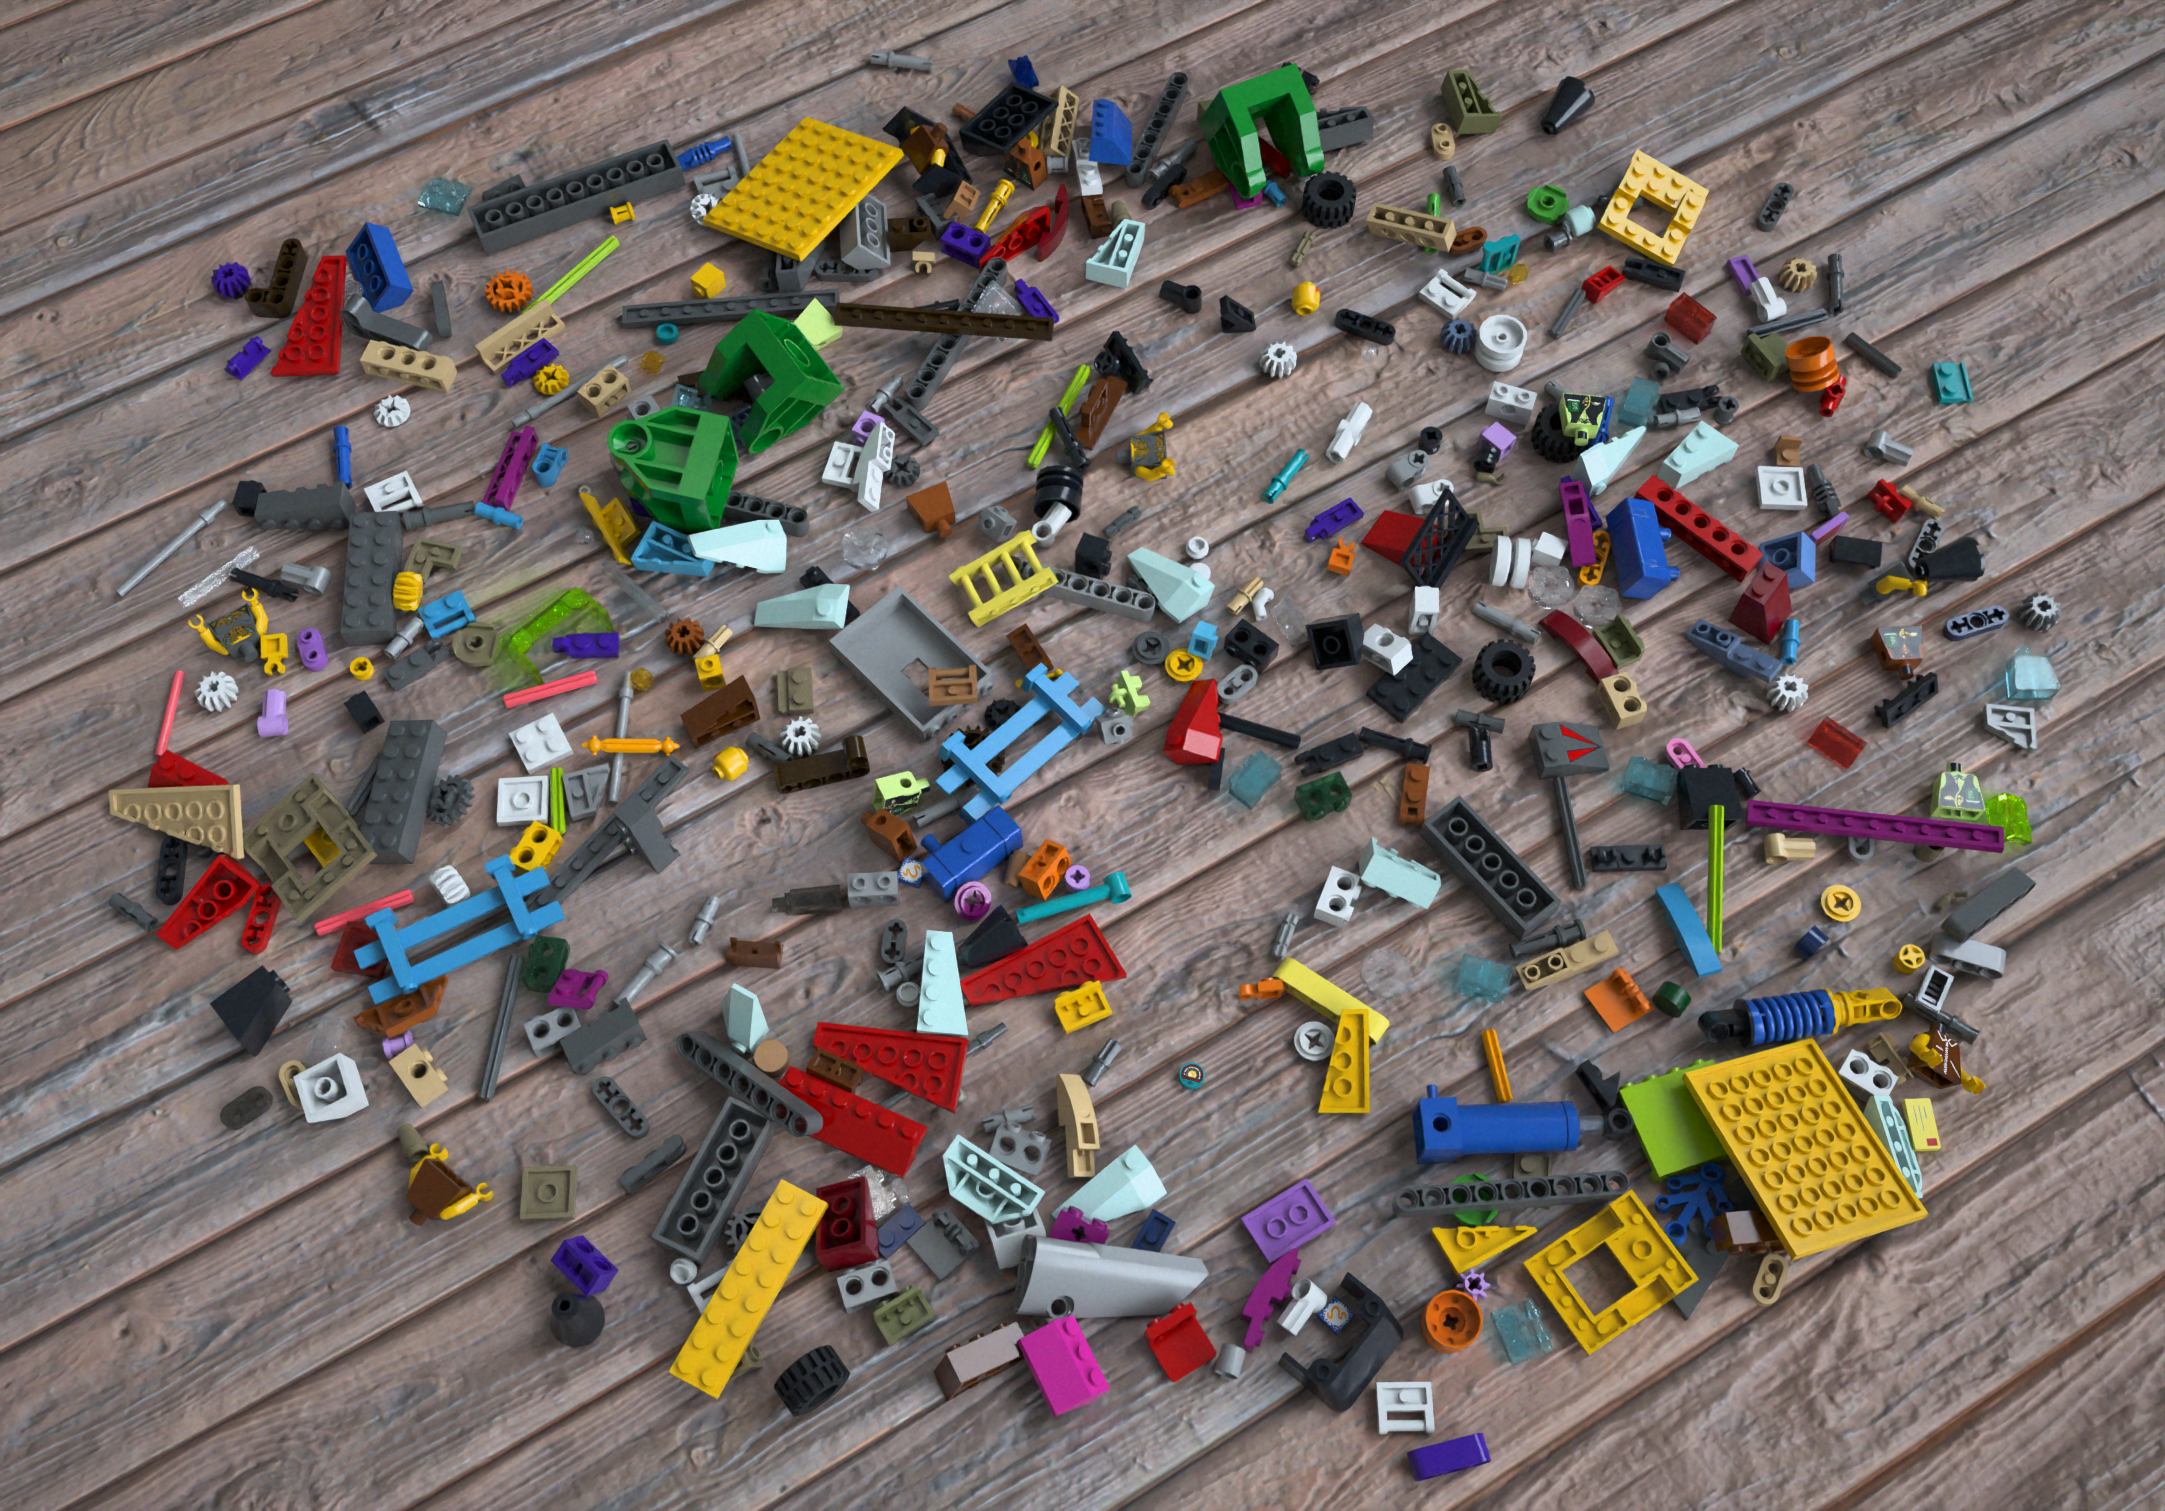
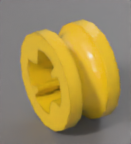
M358 657L351 662L350 671L355 679L366 681L373 676L374 667L369 659ZM362 666L363 668H366V670L362 672L361 670H358V668Z

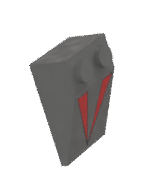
M1550 722L1532 726L1528 741L1539 780L1607 771L1610 769L1598 726L1564 722Z

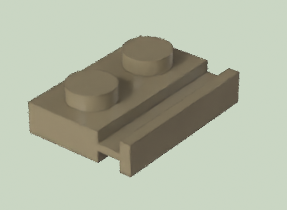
M811 667L788 669V671L777 670L779 715L782 716L786 713H790V715L814 713Z
M1513 1153L1512 1179L1552 1176L1553 1156L1545 1157L1540 1154ZM1531 1187V1192L1534 1196L1542 1197V1193L1538 1188ZM1511 1190V1199H1516L1515 1193ZM1543 1206L1539 1208H1545V1210H1549L1551 1206Z

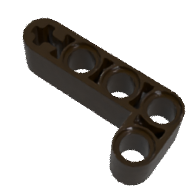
M290 238L283 242L269 289L252 288L246 292L245 300L253 315L279 319L291 315L307 263V255L298 239Z
M854 735L845 738L842 741L843 749L776 765L773 768L778 792L788 794L867 775L870 772V766L863 737Z

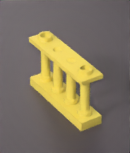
M1030 530L1016 534L1010 541L968 565L958 567L954 573L949 575L957 587L963 585L974 606L973 610L968 612L978 628L1058 583L1050 567L1042 568L1030 546L1037 542ZM1023 550L1034 571V575L1026 580H1022L1010 557ZM1000 562H1003L1014 583V586L1005 592H1002L990 569ZM983 573L994 594L993 599L986 603H982L971 582L972 578Z

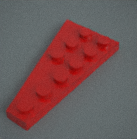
M344 255L322 256L313 276V284L304 296L305 302L302 308L299 307L287 334L288 340L284 349H281L278 354L279 360L276 367L273 366L270 372L273 377L338 375L340 373L343 326L341 311L344 308L347 259Z
M1088 914L1037 940L1026 948L1016 951L960 980V986L969 1005L973 1006L1080 987L1088 981L1093 983L1100 981L1102 983L1125 979L1127 974L1092 916Z
M825 1022L817 1023L813 1041L815 1050L820 1047L863 1067L864 1072L956 1114L969 1043L968 1038Z

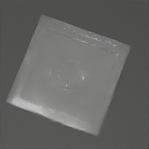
M992 280L971 312L1021 315L1024 308L998 283ZM996 337L1001 342L1006 339L1003 337Z

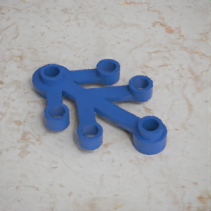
M1709 1162L1700 1167L1696 1174L1669 1177L1667 1180V1190L1676 1195H1660L1655 1199V1210L1661 1214L1668 1213L1671 1207L1687 1204L1678 1220L1671 1221L1665 1226V1234L1674 1246L1685 1242L1687 1236L1686 1228L1698 1208L1704 1220V1233L1706 1236L1713 1238L1712 1230H1709L1708 1227H1710L1709 1220L1715 1217L1706 1198L1710 1189L1717 1201L1716 1214L1719 1216L1726 1212H1732V1203L1727 1200L1721 1186L1725 1180V1173L1718 1164ZM1677 1183L1679 1186L1673 1187L1671 1184ZM1699 1184L1695 1191L1681 1193L1683 1187ZM1659 1203H1666L1667 1206H1660ZM1720 1207H1727L1728 1210L1723 1211ZM1672 1234H1677V1235H1679L1680 1237H1673V1236H1671V1235H1672Z

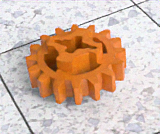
M506 270L503 275L501 272H497V278L490 277L492 283L486 282L487 289L484 292L489 305L492 304L494 310L499 308L501 313L506 309L512 313L514 308L520 311L521 305L528 306L527 300L533 299L531 294L534 291L530 279L526 278L525 273L519 275L517 270L513 273Z

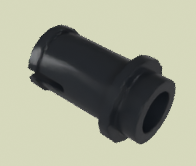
M1743 767L1733 773L1734 782H1737L1747 798L1751 799L1758 795L1761 789H1759L1749 775L1751 773L1750 770H1746Z

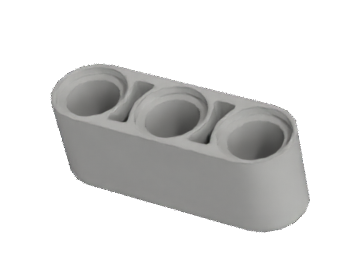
M1937 932L1932 936L1929 959L1934 963L1985 978L2000 979L2004 973L2006 951L1970 939L1960 945L1949 934Z

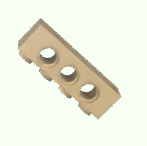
M1375 202L1366 219L1370 233L1373 235L1449 252L1457 235L1453 220Z
M370 340L360 359L366 374L448 393L458 373L453 360L447 356H437L426 351L412 350L405 346L399 347L384 341Z

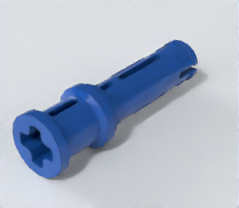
M1603 396L1606 397L1601 424L1596 438L1590 439L1586 450L1601 442L1605 444L1609 439V432L1607 430L1615 402L1610 396Z

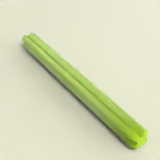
M614 236L607 238L525 308L521 314L544 299H547L552 304L619 246L618 239Z
M1085 364L1079 366L1057 407L1062 408L1065 417L1091 373V368ZM1051 418L1026 460V465L1032 469L1038 467L1057 433Z
M1722 805L1709 806L1707 935L1716 953L1722 951L1724 807Z

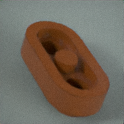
M1471 227L1457 232L1449 253L1462 255L1482 248L1487 239L1486 231L1481 227Z

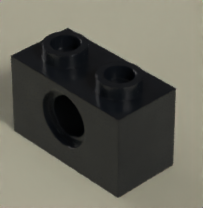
M1084 532L1075 550V573L1102 580L1104 576H1108L1112 565L1109 563L1112 556V551H1109L1110 541Z

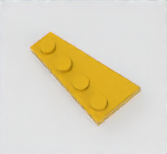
M1342 1009L1318 1113H1370L1368 1009Z

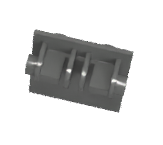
M947 1206L942 1210L940 1208L936 1209L932 1213L933 1218L906 1240L940 1281L981 1246Z

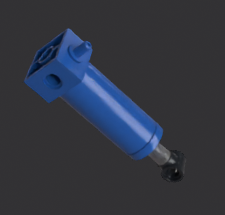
M1434 1084L1426 1087L1428 1098H1420L1412 1112L1417 1164L1454 1163L1458 1155L1575 1151L1578 1146L1579 1135L1596 1134L1618 1141L1622 1140L1634 1125L1632 1115L1629 1111L1622 1108L1613 1109L1610 1113H1601L1599 1116H1578L1572 1101L1457 1105L1456 1097L1438 1098L1437 1086ZM1612 1120L1619 1121L1623 1129L1616 1128Z

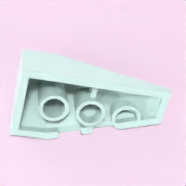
M1641 426L1626 432L1620 439L1613 437L1608 444L1605 445L1601 442L1581 453L1571 480L1573 482L1582 480L1583 488L1588 497L1602 493L1606 489V485L1639 445L1646 428Z
M756 520L691 534L687 537L695 557L719 563L725 560L736 563V567L744 568V566L756 568V572L760 573L785 572L786 535L779 520Z
M1144 547L1127 555L1126 559L1139 578L1144 579L1147 583V590L1159 600L1158 605L1161 610L1178 624L1207 606L1215 585L1199 572Z
M734 983L720 1002L727 1034L732 1044L731 1047L741 1054L747 1052L753 1055L768 1033L769 1028L757 995Z
M1134 1145L1105 1167L1051 1215L1056 1221L1063 1207L1069 1208L1071 1205L1084 1212L1083 1216L1090 1220H1093L1095 1217L1106 1222L1122 1218V1216L1136 1211L1146 1210L1166 1195L1167 1192L1150 1162L1139 1148ZM1080 1226L1078 1229L1075 1230L1077 1232L1083 1231L1085 1228L1083 1226Z

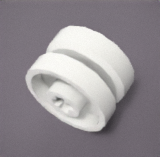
M1495 315L1486 319L1479 329L1474 347V354L1478 363L1484 368L1495 372H1505L1517 366L1527 341V331L1524 325L1516 318L1508 315Z
M1497 535L1495 537L1489 569L1490 585L1502 587L1508 577V583L1511 588L1524 589L1530 566V539L1516 538L1511 547V540L1508 536Z

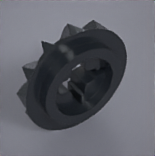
M1004 697L998 701L993 700L992 704L987 706L985 712L987 726L995 731L1021 710L1020 705H1017L1014 700H1006ZM1008 709L1009 717H1003V719L999 721V712L1003 713Z

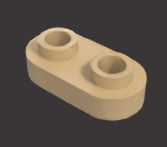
M1445 123L1434 124L1430 133L1433 153L1438 159L1448 160L1453 156L1455 150L1451 127Z
M292 1060L286 1062L280 1068L279 1079L289 1102L295 1108L303 1110L292 1075L294 1073H301L307 1070V1068L301 1062Z
M1769 1254L1759 1263L1750 1287V1296L1760 1306H1770L1780 1296L1789 1271L1788 1263L1782 1256ZM1769 1265L1776 1269L1775 1274L1769 1271ZM1759 1290H1765L1767 1297L1761 1296Z

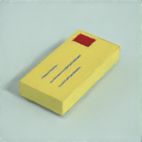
M1930 1098L1904 1099L1902 1106L1914 1152L1938 1151L1941 1149Z

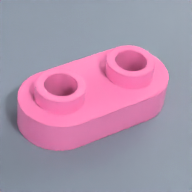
M1674 738L1668 742L1665 748V755L1677 772L1684 768L1683 766L1696 764L1699 768H1705L1703 761L1686 740ZM1677 750L1681 755H1676L1673 751Z

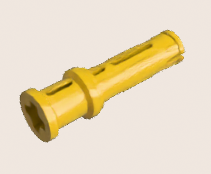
M1000 179L997 182V188L990 194L989 203L973 227V230L986 234L999 210L1006 206L1009 195H1012L1015 191L1011 182L1005 179Z

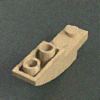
M1606 930L1565 949L1560 947L1515 967L1527 991L1547 986L1596 967V964L1619 955V950L1609 931Z
M1056 1074L1059 1126L1065 1127L1068 1178L1095 1177L1094 1150L1100 1149L1097 1121L1089 1093L1080 1075Z

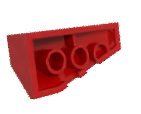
M1048 206L1033 207L1018 216L979 260L980 274L990 259L1000 257L1007 263L1037 245L1043 231L1050 233V208Z

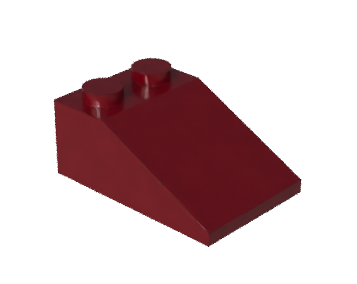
M861 1176L816 1188V1197L828 1203V1207L816 1227V1258L828 1272H833L878 1260V1234L867 1177Z

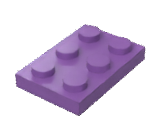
M1307 1178L1240 1219V1222L1269 1266L1292 1249L1301 1247L1336 1224V1221Z

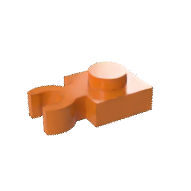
M1343 538L1339 539L1337 547L1332 550L1327 570L1349 576L1355 554H1353L1354 541L1351 542L1350 546L1343 545Z
M1264 978L1257 982L1256 985H1239V1001L1256 998V1000L1281 998L1284 989L1282 979Z

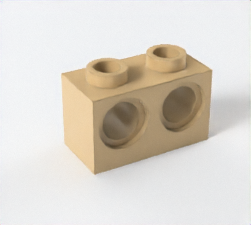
M610 364L603 370H600L595 377L583 384L577 391L581 405L599 419L632 392L628 378Z
M1628 672L1601 679L1596 691L1615 729L1642 722L1647 712V705L1644 699L1640 698L1637 692V685L1630 678Z

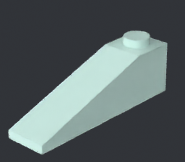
M823 584L757 603L754 625L757 627L843 630L850 586L848 584Z

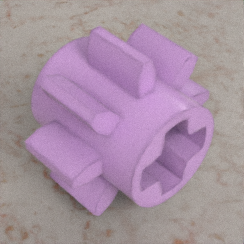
M1470 1269L1467 1277L1462 1273L1459 1275L1458 1278L1462 1284H1457L1455 1290L1465 1292L1474 1298L1475 1301H1477V1297L1485 1300L1487 1295L1483 1290L1488 1289L1490 1284L1484 1282V1273L1480 1275L1474 1274V1270ZM1475 1283L1477 1287L1471 1291L1468 1287Z

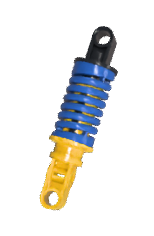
M1822 987L1808 992L1803 991L1789 995L1782 994L1780 996L1774 995L1762 997L1761 999H1736L1733 1009L1704 1012L1698 1019V1027L1712 1043L1739 1040L1743 1047H1751L1763 1042L1771 1043L1773 1040L1779 1042L1782 1039H1799L1801 1036L1807 1038L1811 1034L1813 1036L1830 1034L1831 1036L1837 1033L1839 1026L1849 1027L1855 1023L1893 1019L1900 1014L1902 1004L1884 987L1855 990L1848 993L1839 991L1835 994H1832L1828 988Z

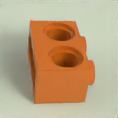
M1045 839L1018 874L1026 893L1042 900L1047 899L1066 874V871L1072 866L1066 847Z

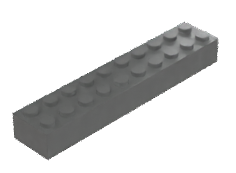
M665 139L468 207L467 211L484 252L488 255L610 212L609 207H620L626 205V202L629 201L631 204L680 188L686 184L682 167L668 140Z

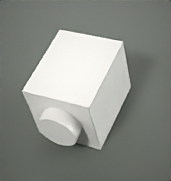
M1542 532L1540 539L1535 538L1531 546V552H1534L1531 561L1557 571L1568 541Z

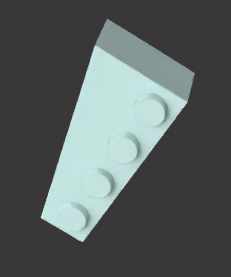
M927 930L916 1033L960 1038L968 1037L952 932Z

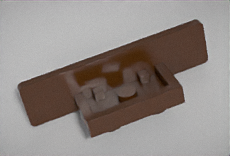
M1109 375L1106 380L1099 378L1096 386L1092 385L1087 402H1083L1080 407L1081 426L1075 435L1077 441L1083 444V448L1090 451L1094 449L1128 386L1126 381Z

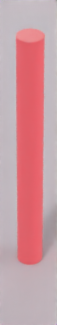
M177 670L174 673L154 755L157 759L167 749L185 675L183 671Z

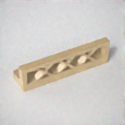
M1060 85L1048 94L1049 98L1059 102V106L1043 120L1038 150L1042 152L1044 160H1046L1047 156L1051 155L1057 158L1067 155L1068 161L1070 158L1079 97L1063 85ZM1066 98H1068L1070 101H1072V104H1071L1070 107H1069V105H1068V103H1067ZM1063 112L1066 113L1069 122H1066ZM1061 128H1063L1066 134V138L1063 137V134L1060 130ZM1059 143L1064 152L1057 149Z
M544 299L475 345L479 359L496 375L508 367L512 359L542 338L548 340L566 327L564 322L554 314L551 303ZM550 320L556 323L552 328H544V324ZM531 333L538 334L536 339L526 340L527 336ZM513 345H521L518 351L509 352V348ZM495 357H503V360L496 366L490 362Z

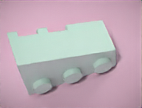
M1701 421L1666 458L1657 478L1663 480L1673 489H1677L1697 479L1699 475L1714 470L1716 466L1732 461L1739 445Z

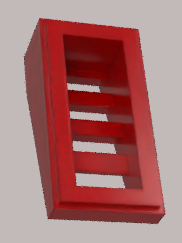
M1609 265L1584 280L1581 290L1586 291L1585 298L1596 304L1620 285L1626 277Z

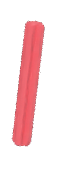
M594 670L586 671L505 694L503 700L505 706L511 708L597 683V676Z
M405 889L316 922L314 924L315 930L319 936L361 922L365 920V917L387 907L393 910L414 901L413 894L410 889Z

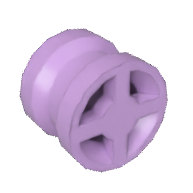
M1074 865L1066 871L1065 886L1068 892L1072 894L1089 889L1090 874L1085 867Z

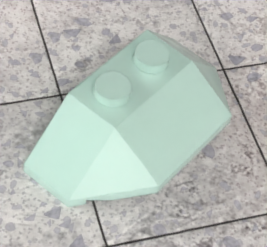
M1890 1096L1869 1097L1863 1113L1864 1117L1918 1199L1923 1198L1921 1192L1922 1175L1905 1123L1898 1110L1893 1106Z
M960 1135L956 1136L943 1155L950 1196L993 1225L1031 1215L1045 1194V1191Z

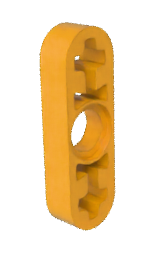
M1599 530L1593 533L1595 557H1598L1601 563L1581 567L1577 582L1584 590L1595 589L1600 581L1611 546L1610 536L1606 531ZM1598 540H1603L1601 549H1596ZM1589 571L1593 572L1591 582L1587 581Z

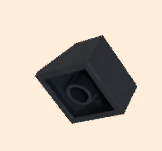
M1359 613L1321 618L1306 625L1316 671L1358 665L1360 663L1364 631Z

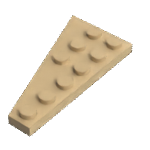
M240 784L109 790L111 815L134 823L138 822L147 825L148 828L164 831L168 835L196 845L207 846L216 852H224L236 859L244 858Z

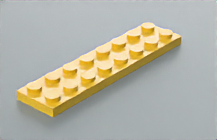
M783 1179L780 1180L669 1370L671 1375L715 1399L719 1398L828 1207L827 1202Z

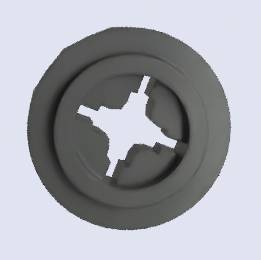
M907 454L905 456L896 455L891 460L890 470L885 471V477L891 484L896 486L911 485L920 476V465L916 462L915 457L910 458ZM906 466L907 472L898 471V467L904 468Z
M1149 631L1135 638L1132 650L1134 658H1137L1141 664L1145 663L1151 667L1157 663L1160 665L1168 657L1170 646L1168 640L1162 634ZM1147 644L1151 648H1155V655L1150 651L1146 652Z

